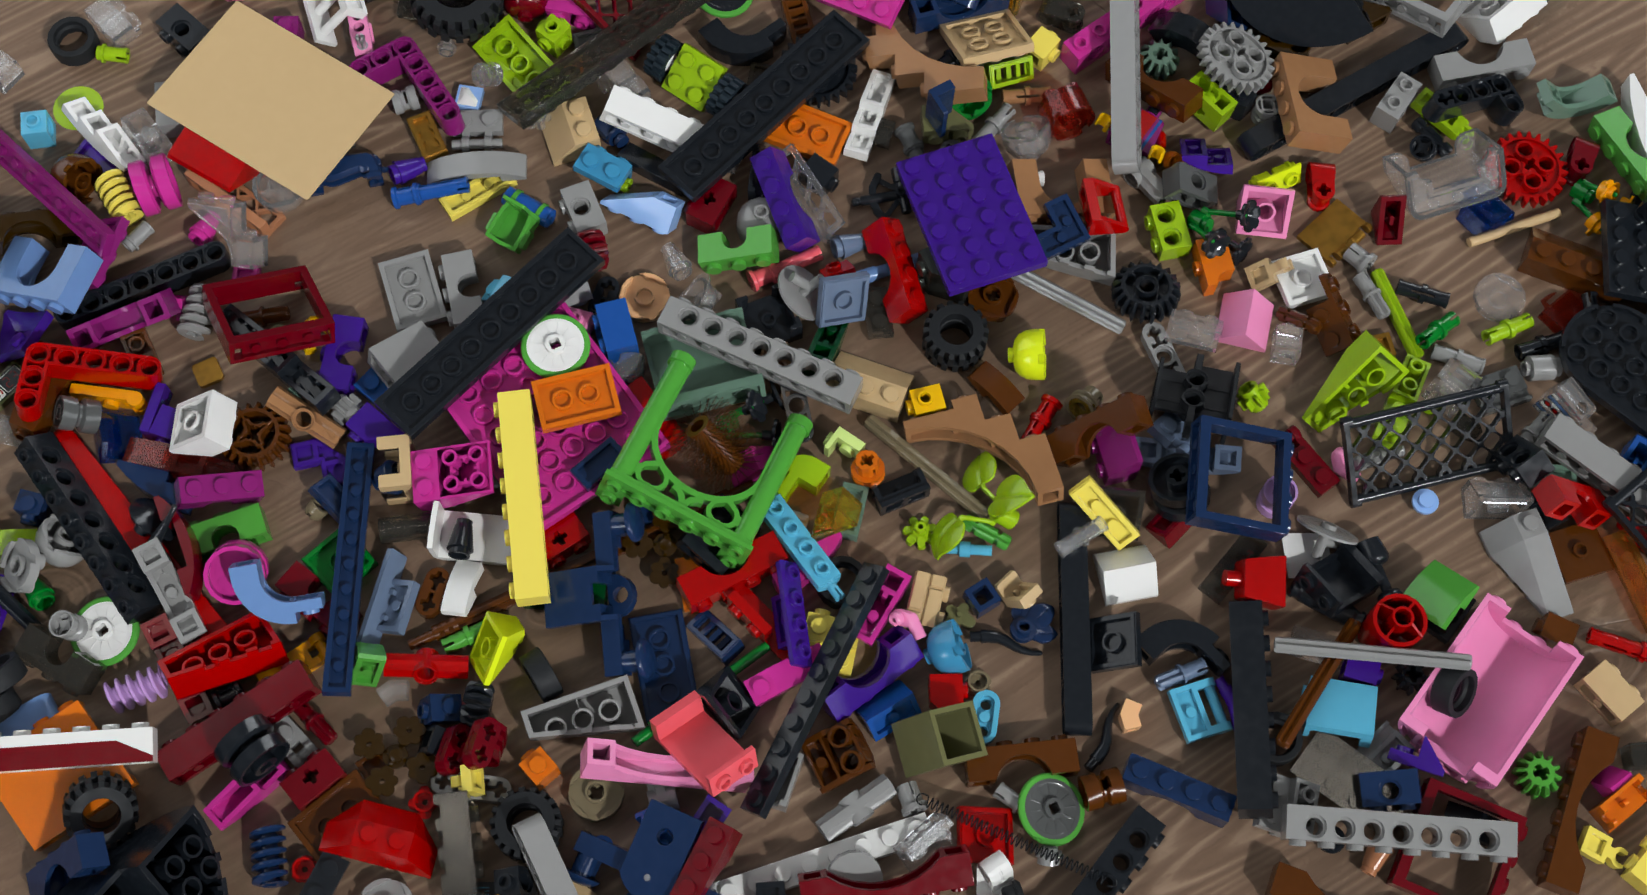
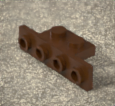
M1331 273L1319 275V279L1328 300L1307 309L1306 312L1310 318H1316L1323 324V328L1317 334V337L1326 357H1330L1347 349L1361 335V331L1358 325L1351 320L1349 315L1351 309L1338 291L1340 290V284L1337 278L1332 276Z

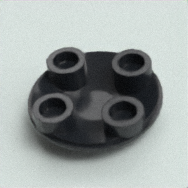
M138 498L130 504L129 513L135 523V532L144 537L152 535L162 523L154 499ZM168 527L164 540L172 541L177 535L175 528L170 529Z

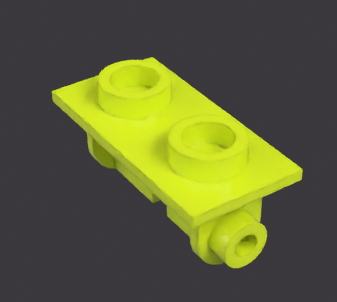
M1286 161L1284 164L1272 168V175L1265 171L1252 176L1251 180L1248 181L1249 185L1287 189L1301 183V163L1295 164V162Z

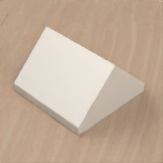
M1146 545L1124 548L1120 551L1114 550L1093 554L1105 606L1158 596L1157 565Z

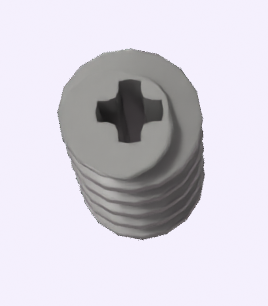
M194 283L188 291L189 296H187L185 301L187 305L183 307V314L179 319L180 324L176 328L180 335L195 341H204L202 334H211V330L205 327V325L211 326L212 323L203 306V283Z

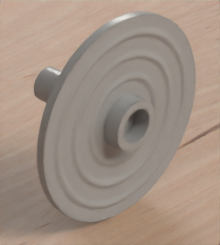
M789 265L783 268L778 276V288L781 297L796 315L805 320L815 321L819 278L824 276L822 274L814 276L800 266Z
M1298 515L1296 518L1301 525L1319 534L1311 556L1315 559L1321 560L1326 547L1337 549L1341 543L1356 545L1359 542L1355 535L1332 522L1308 515Z

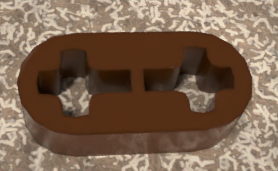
M436 567L428 571L416 599V609L421 617L425 619H433L441 612L444 592L450 577L449 573L443 568ZM442 575L445 582L439 583L435 591L433 578L438 579ZM431 596H433L432 602L435 607L425 611L422 604L429 603Z

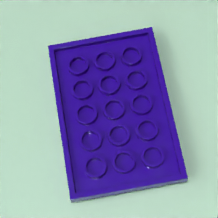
M992 133L896 162V170L949 297L1047 266L1048 260Z

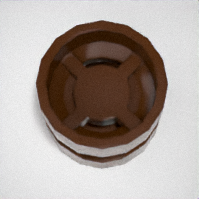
M1117 767L1101 770L1098 776L1094 773L1078 776L1079 793L1087 812L1102 809L1105 803L1113 806L1127 801L1124 781Z

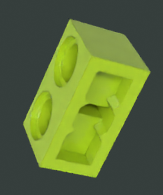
M1180 201L1150 205L1147 215L1144 216V225L1147 231L1150 230L1152 237L1150 240L1153 253L1157 254L1158 261L1188 256L1192 248V241ZM1158 218H1164L1168 222H1162ZM1165 240H1170L1174 242L1175 245H1169L1165 242Z

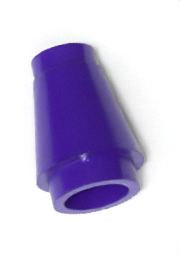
M422 156L393 161L392 165L387 166L389 176L394 185H404L428 170Z

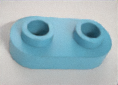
M982 690L974 696L973 703L980 728L985 729L987 735L983 737L986 746L992 743L997 733L1000 699L993 691ZM988 702L991 708L984 710L981 707V703Z

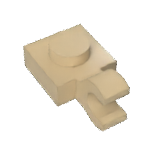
M1286 257L1274 263L1271 262V259L1265 258L1244 268L1251 288L1258 292L1278 283V274L1295 269L1292 260H1287Z

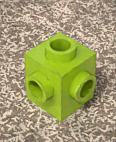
M552 13L538 23L536 27L538 45L544 51L558 58L573 43L570 24L564 18H558Z

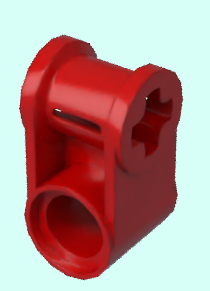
M1308 162L1305 173L1307 205L1313 211H1324L1335 194V164Z

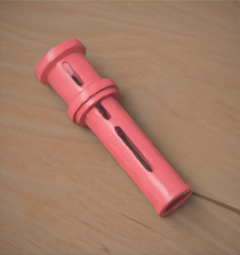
M815 245L812 248L783 259L779 263H771L770 266L761 267L754 271L749 269L746 271L748 282L752 290L757 292L762 286L772 282L774 284L778 283L779 273L786 266L796 265L804 268L822 261L823 255H819L822 252L819 246Z

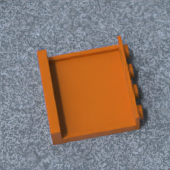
M69 700L57 709L59 712L51 718L46 716L34 723L31 735L43 734V729L61 728V733L72 732V727L90 726V731L100 729L84 708L86 706L84 702ZM124 765L0 774V801L34 851L42 852L67 834L63 823V798L65 793H69V787L73 782L75 784L79 783V777L84 775L87 779L91 777L90 772L97 771V776L103 775V771H110V776L114 777L117 773L122 776L123 781L127 779L133 789L139 785L135 776L130 774ZM104 798L96 799L84 808L83 815L90 819L114 801Z

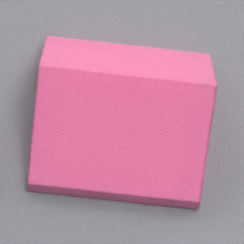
M1244 184L1237 199L1236 211L1241 210L1243 204H1247L1249 200H1255L1261 210L1258 218L1259 224L1256 229H1252L1248 233L1240 225V220L1236 219L1235 233L1286 239L1295 189Z
M1255 289L1224 293L1214 341L1265 353L1274 305Z

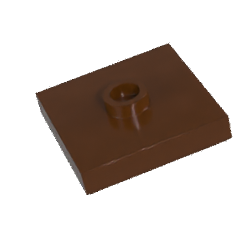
M1576 524L1549 533L1565 585L1612 571L1615 568L1597 528L1591 530Z

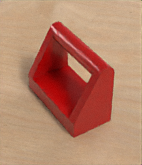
M1083 178L1079 197L1089 235L1128 232L1129 227L1119 186L1095 178ZM1097 196H1111L1116 220L1101 216Z

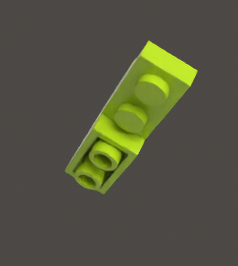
M1407 353L1402 364L1410 372L1389 391L1381 410L1417 402L1432 364ZM1405 416L1397 417L1393 430L1402 433L1406 428L1408 419ZM1377 422L1374 426L1375 430L1371 437L1372 439H1377L1384 430V426L1380 422ZM1392 431L1388 432L1382 440V445L1390 449L1397 441L1398 436Z

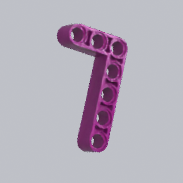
M399 37L350 63L349 67L379 85L405 73L447 135L456 136L465 129V123L459 106L411 37Z

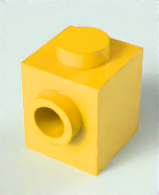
M940 383L909 390L908 400H905L907 415L923 417L934 414L939 410H946Z

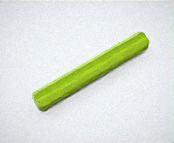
M1379 268L1372 271L1370 278L1374 285L1382 291L1381 296L1391 310L1389 317L1406 352L1419 359L1422 358L1424 351L1419 347L1420 343L1416 344L1414 330L1384 269Z

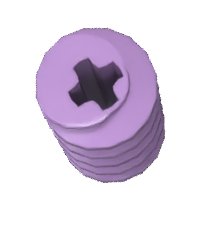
M158 664L156 673L150 667H147V676L145 677L138 670L136 671V680H132L126 674L124 684H121L118 678L114 679L113 688L107 682L103 683L106 698L116 713H123L125 706L127 709L132 710L135 708L136 703L139 706H144L146 698L150 702L157 701V694L162 699L168 696V682Z

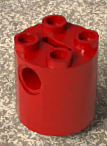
M1395 593L1387 595L1369 611L1357 638L1361 644L1411 649L1423 638L1427 630L1428 618L1423 606L1416 599L1406 594Z

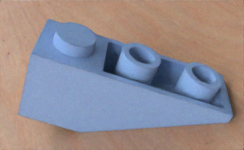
M664 191L610 194L603 198L600 204L606 206L612 213H621L630 217L629 219L634 223L645 224L651 227L658 234L668 235L677 228L685 201Z

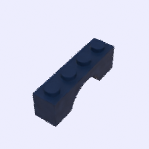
M909 0L908 16L914 33L919 34L939 29V24L1008 9L1010 0H980L976 10L950 0Z
M1131 753L1127 758L1121 773L1126 789L1143 796H1155L1174 802L1189 810L1196 818L1223 828L1229 822L1237 799L1236 795L1134 753Z
M90 829L73 833L72 838L62 842L58 849L49 852L48 857L37 862L36 866L26 873L30 895H56L72 878L98 875L110 866L103 831L91 833Z

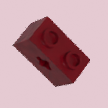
M721 178L695 203L689 200L684 209L686 224L706 234L716 233L737 198V185Z
M326 748L322 750L317 749L306 758V763L299 768L295 767L289 770L284 775V780L279 783L300 811H303L348 775ZM312 774H315V777L317 779L316 783L314 784L311 782L310 778Z

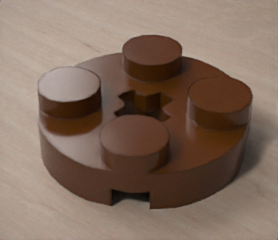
M1008 278L970 290L967 302L968 305L969 303L974 305L975 312L980 310L983 313L981 319L986 318L987 321L999 323L1005 321L1014 312L1018 303L1019 293L1014 285V281ZM994 291L999 299L991 301L986 296V293L991 294Z

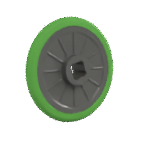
M1041 773L1032 777L1025 783L1018 798L1020 822L1028 835L1035 841L1047 846H1061L1073 840L1080 832L1085 816L1083 799L1075 785L1062 775ZM1050 804L1052 805L1051 807L1054 811V814H1051L1050 808H1048Z

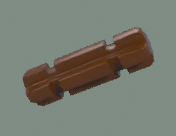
M1281 306L1276 312V317H1278L1279 321L1304 331L1308 330L1309 333L1314 335L1319 334L1323 328L1320 320L1313 317L1310 318V316L1295 310L1290 311L1288 307Z

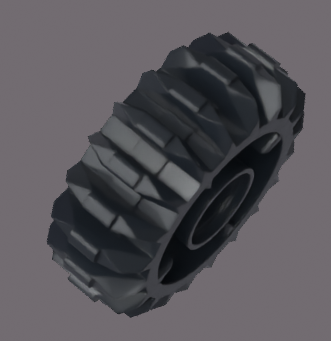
M1140 259L1137 265L1130 262L1128 268L1122 266L1120 273H1116V277L1111 285L1112 302H1115V309L1121 310L1122 316L1129 315L1130 322L1136 318L1139 319L1140 325L1144 320H1148L1152 324L1154 319L1162 322L1164 317L1169 318L1172 311L1177 309L1178 301H1180L1181 297L1180 282H1177L1176 274H1171L1170 268L1162 269L1161 263L1156 266L1153 265L1151 260L1148 264H1144Z

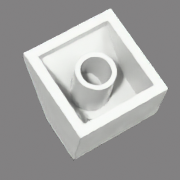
M211 389L177 404L169 452L173 454L213 457L230 450L233 442L232 434L238 402Z

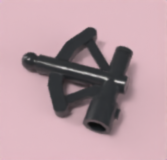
M896 167L890 170L893 184L881 179V174L877 172L874 174L869 185V195L860 196V198L854 197L851 200V204L854 207L870 205L873 214L878 219L881 217L889 218L899 203L903 215L912 212L910 201ZM879 184L892 190L876 193ZM894 201L886 213L880 209L878 204Z

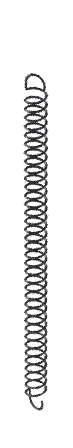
M920 793V794H918L917 797H916V802H917L919 805L922 806V804H920V803L918 802V800H917L918 796L921 795V794L928 796L927 803H926V808H928V807L930 806V804H931V810H933V809L935 808V806H936V813H937V812L940 810V808H941V815H942V814L945 812V810H946V817H947V816L950 814V812H951V817H950L951 819H952V818L955 816V814H956V819H955V820L958 821V819H959L960 816H961V821H960V822L963 823V821H964L965 818H966L965 825H968V823H969L970 820H971L970 827H973V825H974L975 822H976V826H975V829H976V830L979 828V826H980V824H981L980 832H982V831L984 830L985 826H986L985 834H987V833L989 832L990 828H991L990 836H992V835L994 834V832L996 831L995 838H997V837L999 836V834L1001 833L1000 841H1001V840L1004 838V836L1006 835L1005 843L1008 842V840L1010 839V837H1011L1010 845H1012L1013 842H1014L1015 839H1016L1015 847H1017L1018 844H1019L1020 841H1021L1020 849H1022V848L1024 847L1025 843H1026L1025 852L1029 849V847H1030L1031 844H1032V846H1031L1030 854H1031V853L1034 851V849L1036 848L1035 856H1037L1038 853H1039V851L1041 850L1040 858H1042L1043 855H1044L1045 852H1046L1045 860L1048 859V857L1050 856V854H1051V852H1052L1050 862H1052V861L1054 860L1055 856L1057 855L1056 861H1055V865L1059 862L1060 858L1062 857L1060 867L1063 866L1064 862H1065L1066 859H1067L1065 869L1068 868L1069 864H1070L1071 861H1072L1071 868H1070V871H1072L1073 868L1075 867L1076 863H1077L1075 873H1077V872L1079 871L1080 867L1082 866L1081 873H1080V875H1082V874L1084 873L1085 869L1087 868L1086 875H1085L1086 878L1088 877V875H1089V873L1091 872V870H1092V874H1091V878H1090L1091 880L1093 879V877L1095 876V874H1096V872H1097V876H1096L1095 882H1097V881L1099 880V878H1100L1101 875H1102V879H1101V883H1100V884H1102V883L1104 882V880H1105V878H1106L1107 876H1109V877L1115 879L1114 877L1110 876L1109 874H1107V875L1104 877V879H1103L1104 872H1101V874H1100L1099 877H1098L1099 870H1096L1095 873L1093 874V871H1094V868H1093V867H1092V868L1090 869V871L1088 872V869H1089V866H1088V865H1087V866L1084 868V870H1083V866H1084L1083 863H1081V865H1080L1079 868H1078V864H1079L1078 861H1076L1075 864H1074V866H1073V861H1074V859L1072 858V859L1070 860V862L1068 863L1069 857L1067 856V857L1064 859V861H1063V857H1064L1063 854H1062V855L1059 857V859H1058V854H1059L1058 852H1056V854H1055L1054 857H1053V852H1054L1053 850H1051L1050 853H1049V855L1047 856V854H1048V848H1046L1045 851L1043 852V845H1042V846L1040 847V849L1038 850V845H1039L1038 843H1037V844L1034 846V848H1033V841H1031V843L1029 844V846H1028V848H1027L1028 839H1026V841H1025L1024 844L1022 845V843H1023V837H1021L1020 840H1019V842L1017 843V841H1018V834H1017V835L1015 836L1014 840L1012 841V839H1013V834H1014V833L1012 832V833L1010 834V836L1008 837V832H1009V831L1007 830V831L1005 832V834L1003 835V830H1004L1003 828L1000 830V832H999L998 835H997L998 828H999L998 826H996V828L994 829V831H993V833H992L994 824H991V826L989 827V829H988V831H987L989 822H986V824L984 825V827H983V829H982L984 820L982 819L981 822L979 823V825L977 826L978 820H979V818L977 817L976 820L974 821V823L972 824L973 818H974V815H972V816L970 817L969 821L967 822L969 813H967V814L965 815L964 819L962 820L964 811H962V812L960 813L959 817L957 818L959 809H957V810L955 811L954 815L952 816L953 810H954V806L950 809L949 813L947 814L948 808H949V804H947V806L945 807L944 811L942 812L943 806H944V802H942V804L940 805L939 809L937 810L938 804H939V800H937V802L935 803L934 807L932 808L933 802H934V798H932V800L930 801L929 805L927 806L928 800H929V795H927V794H925V793ZM1115 879L1116 884H1115L1114 886H1109V885H1107V886H1108V887H1115V886L1117 885V880Z

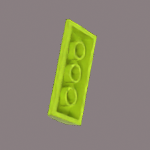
M509 14L472 46L532 115L553 105L574 88L564 74Z

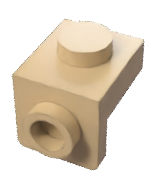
M1010 570L994 585L995 590L1009 608H1030L1035 604L1036 598L1043 592L1038 583L1022 582L1013 570Z

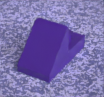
M1426 735L1424 736L1418 756L1413 755V749L1399 744L1396 749L1390 747L1387 759L1412 768H1418V770L1441 778L1444 776L1445 771Z

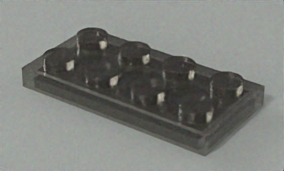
M1317 731L1289 771L1298 778L1320 785L1319 793L1340 808L1370 810V807H1363L1359 773L1386 770L1335 734ZM1387 783L1383 787V794L1388 799H1394L1399 794V788L1395 783ZM1389 805L1386 812L1402 813L1404 810H1399V805ZM1371 824L1365 825L1375 832V829Z

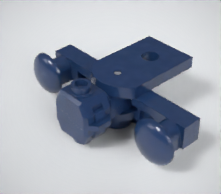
M651 799L629 849L608 843L589 832L581 830L573 848L578 851L572 867H566L572 882L585 887H595L600 884L599 881L595 880L601 863H604L619 870L623 884L629 891L625 895H669L698 840L705 822ZM670 829L673 833V840L669 845L664 846L660 842V834L662 831ZM710 887L705 895L721 894L717 893L716 889Z

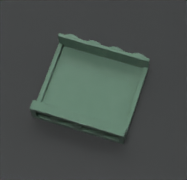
M742 307L716 313V315L725 319L727 317L733 318L741 326L746 327ZM691 319L684 321L683 323L686 325H691L695 322V320ZM658 327L641 332L654 388H656L668 366L667 361L674 350L685 351L696 361L693 371L686 379L664 422L685 417V415L699 413V407L700 413L704 412L705 407L707 411L709 408L713 410L714 403L717 405L715 407L717 409L720 403L724 407L729 404L746 402L749 390H754L755 393L758 392L762 397H766L762 373L754 374L658 332ZM711 329L707 333L709 335H716L719 331ZM735 339L731 342L733 345L743 343L740 339Z

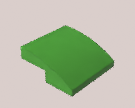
M1434 560L1413 580L1403 594L1416 599L1423 606L1428 620L1446 630L1459 609L1465 610L1480 587Z

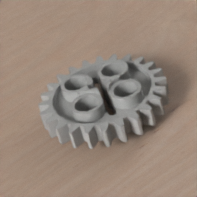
M1222 22L1220 26L1215 23L1212 28L1209 27L1199 39L1200 43L1196 47L1199 50L1196 56L1202 59L1199 65L1207 68L1204 74H1211L1213 76L1211 82L1218 80L1219 88L1226 85L1229 93L1233 88L1238 95L1243 90L1246 95H1249L1252 91L1257 93L1259 89H1263L1273 76L1271 73L1275 70V67L1271 65L1275 60L1269 57L1272 51L1264 49L1267 43H1260L1258 41L1260 35L1252 36V29H1249L1247 32L1244 31L1242 24L1239 28H1236L1234 22H1231L1229 26L1225 22Z

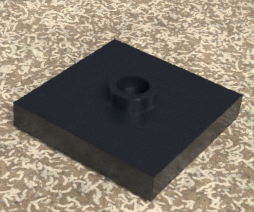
M1132 611L1090 618L1091 673L1095 674L1142 666L1139 612Z

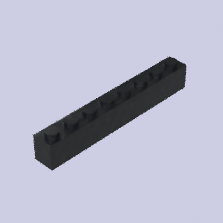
M1262 600L1229 601L1239 819H1273V809H1279L1278 791H1272V782H1277L1276 764H1271L1270 755H1276L1275 738H1269V729H1274V712H1268L1267 703L1273 702L1272 686H1266V677H1272L1271 660H1265V652L1270 651L1269 635H1264L1263 628L1269 626L1268 610H1262Z

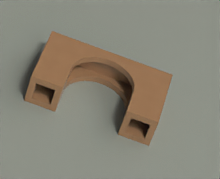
M1280 52L1271 64L1275 67V70L1271 73L1273 75L1271 80L1287 146L1340 154L1353 139L1348 119L1326 116L1313 111L1304 103L1299 94V91L1317 93L1337 81L1333 61Z
M1011 159L1007 169L1031 224L1052 225L1043 208L1044 203L1052 199L1045 194L1041 187L1036 159ZM1083 159L1074 170L1078 193L1083 178H1095L1111 183L1107 159ZM1097 196L1101 216L1113 219L1115 212L1111 196ZM1079 197L1078 202L1073 205L1085 225Z

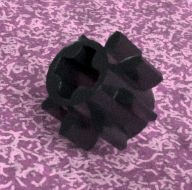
M1398 664L1395 668L1399 673H1395L1391 679L1396 680L1398 685L1396 690L1402 689L1406 691L1407 696H1410L1414 689L1419 692L1423 686L1421 682H1425L1429 676L1424 675L1422 670L1424 666L1406 665L1405 667L1403 664Z

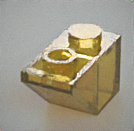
M844 487L822 492L811 537L817 539L856 527L862 503Z

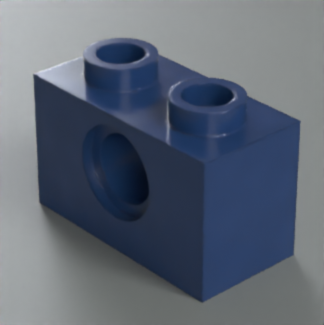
M1418 768L1359 773L1363 807H1370L1372 811L1386 812L1389 805H1399V810L1417 809L1416 803H1422ZM1392 782L1398 786L1399 794L1396 798L1388 799L1384 796L1383 787L1387 783Z

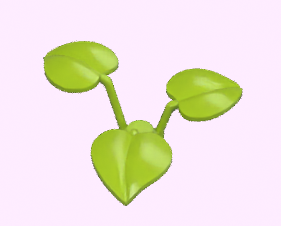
M987 451L982 452L967 467L963 475V487L971 493L981 487L982 491L993 501L988 508L990 518L960 515L957 518L954 513H948L936 524L931 538L932 553L938 561L941 556L953 550L962 540L965 533L964 520L987 523L991 526H995L997 523L1009 530L1015 527L1019 521L1020 514L1017 509L1035 498L1025 480L1019 475L1007 477L998 486L997 496L992 494L985 483L994 478L997 464L994 456Z

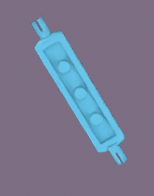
M780 494L776 495L764 518V522L771 531H774L780 543L818 592L828 590L836 602L842 600L845 597V593L837 585L841 578V573Z

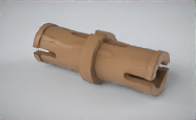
M1024 86L1023 89H1002V105L1005 102L1009 104H1024L1025 106H1030L1031 103L1052 102V86L1042 88ZM1022 95H1037V96L1017 97V96H1022Z

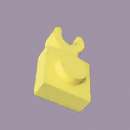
M1590 825L1583 826L1577 842L1580 855L1596 864H1604L1606 862L1612 869H1623V865L1616 861V854L1627 856L1628 851L1622 847H1612L1613 838Z

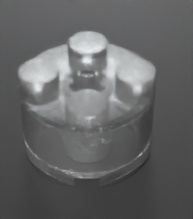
M1451 357L1437 375L1441 379L1439 380L1435 377L1421 396L1427 400L1473 389L1476 385H1479L1483 377L1460 360H1454ZM1455 404L1447 405L1443 415L1451 419L1459 408Z

